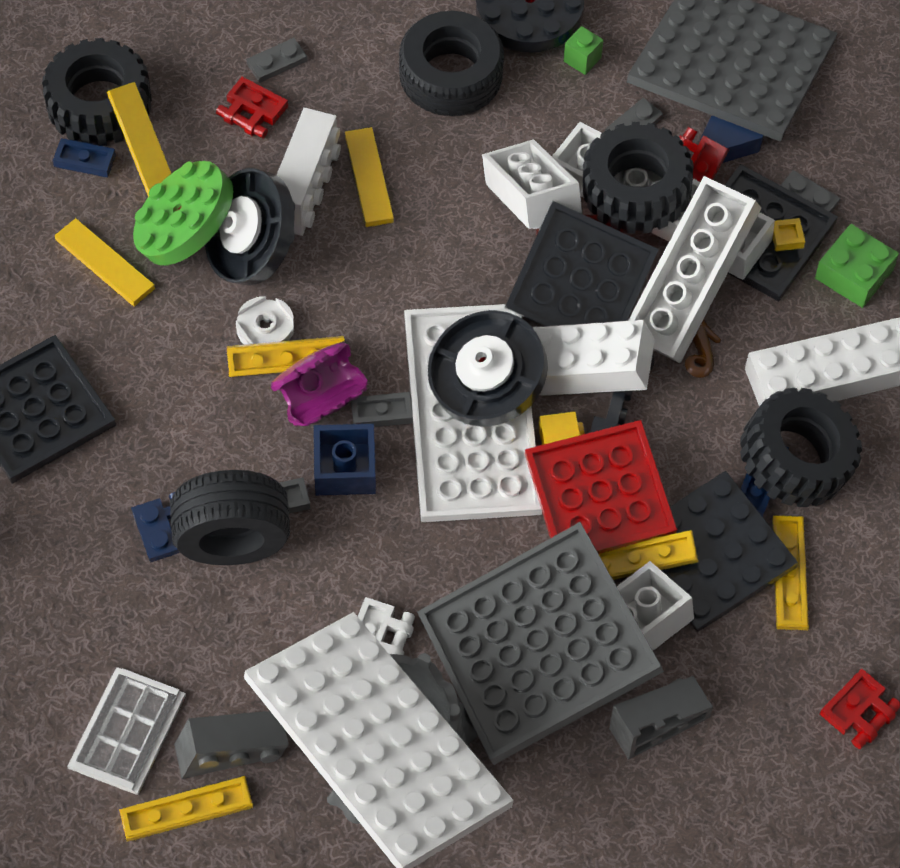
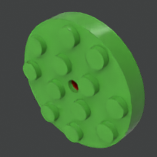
M189 161L170 174L161 183L155 184L150 189L149 197L142 208L135 214L136 222L133 239L138 251L152 263L165 266L181 262L200 250L218 231L228 214L233 198V185L230 178L212 162L197 161L192 163Z

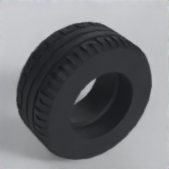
M440 11L414 23L402 38L399 49L401 86L414 104L428 112L444 116H461L478 111L495 98L502 84L504 67L502 41L497 32L487 22L477 16L460 11ZM443 54H458L470 59L474 65L460 72H444L434 68L428 62Z
M222 470L205 473L184 482L173 494L170 501L173 544L183 556L199 563L227 566L256 562L277 553L290 536L287 492L278 481L259 472Z

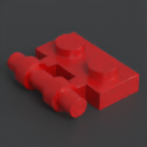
M241 77L226 95L227 102L232 105L229 108L219 105L216 114L223 117L224 122L230 125L234 123L243 128L245 133L251 136L255 134L263 139L266 137L268 129L261 126L262 122L265 121L273 126L288 108V100ZM244 110L252 116L248 119L240 115V113Z
M688 127L684 135H680L679 138L684 142L683 146L688 147L693 152L691 157L693 161V179L701 182L705 176L713 180L730 149L704 135L699 144L694 143L693 140L698 131Z
M861 668L821 709L820 715L843 735L853 727L858 734L851 742L856 748L861 749L867 742L871 743L878 736L877 732L885 723L890 724L896 718L895 713L900 709V702L895 698H892L887 704L883 702L880 697L884 694L886 688ZM870 708L876 715L868 723L862 716Z

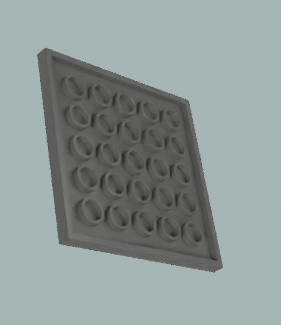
M674 0L630 70L627 83L781 142L828 56L838 33L752 0Z
M581 522L417 611L493 765L664 672Z

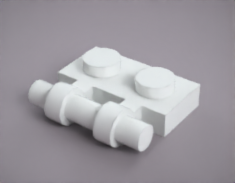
M365 597L358 618L389 654L404 655L402 649L406 639L412 635L414 629L412 624L415 616L412 613L404 612L401 620L392 618L395 606ZM387 630L395 633L392 644L383 642Z

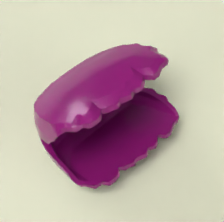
M339 342L319 349L290 366L272 381L271 389L273 392L280 390L287 401L288 420L294 426L315 424L323 417L339 411L342 407L349 404L350 401L359 398L367 390L366 377L358 367L352 365L348 360V357L351 356V349L348 344Z

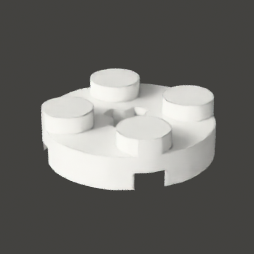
M266 297L253 298L244 303L238 312L236 320L237 335L244 345L289 341L294 334L293 313L285 302L277 298L276 301L266 300ZM261 320H264L266 323L272 322L268 328L260 327Z

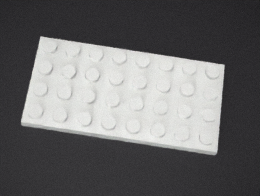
M505 304L404 310L421 522L542 515L541 506L524 454L525 449L536 447L531 406L520 416L503 424L487 427L468 425L456 420L441 407L430 388L428 380V362L431 351L438 338L449 326L467 315L488 310L504 311L522 318L521 315L505 309Z
M354 612L245 671L244 679L396 868H413L512 808L513 799Z

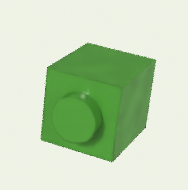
M581 26L565 43L563 62L586 75L602 57L603 39Z

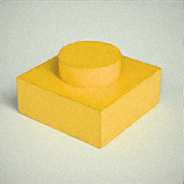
M800 218L775 221L773 242L776 251L804 248L805 238Z

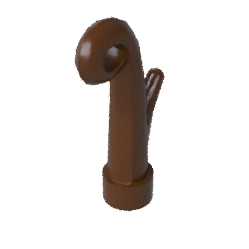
M704 319L693 338L699 355L688 356L685 360L686 370L696 378L706 377L713 371L714 356L709 339L715 343L721 342V339L711 330ZM695 363H698L703 367H698L695 365Z

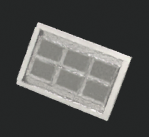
M116 667L67 766L68 769L139 795L186 697V693L126 669Z

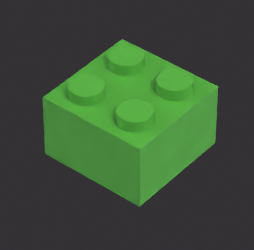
M850 224L819 261L815 279L863 308L893 272L899 253L853 224Z

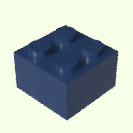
M374 424L313 425L315 496L376 494Z

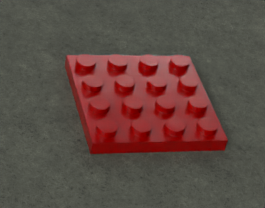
M641 420L525 449V458L550 538L581 522L597 553L601 554L656 537L676 534L677 528Z

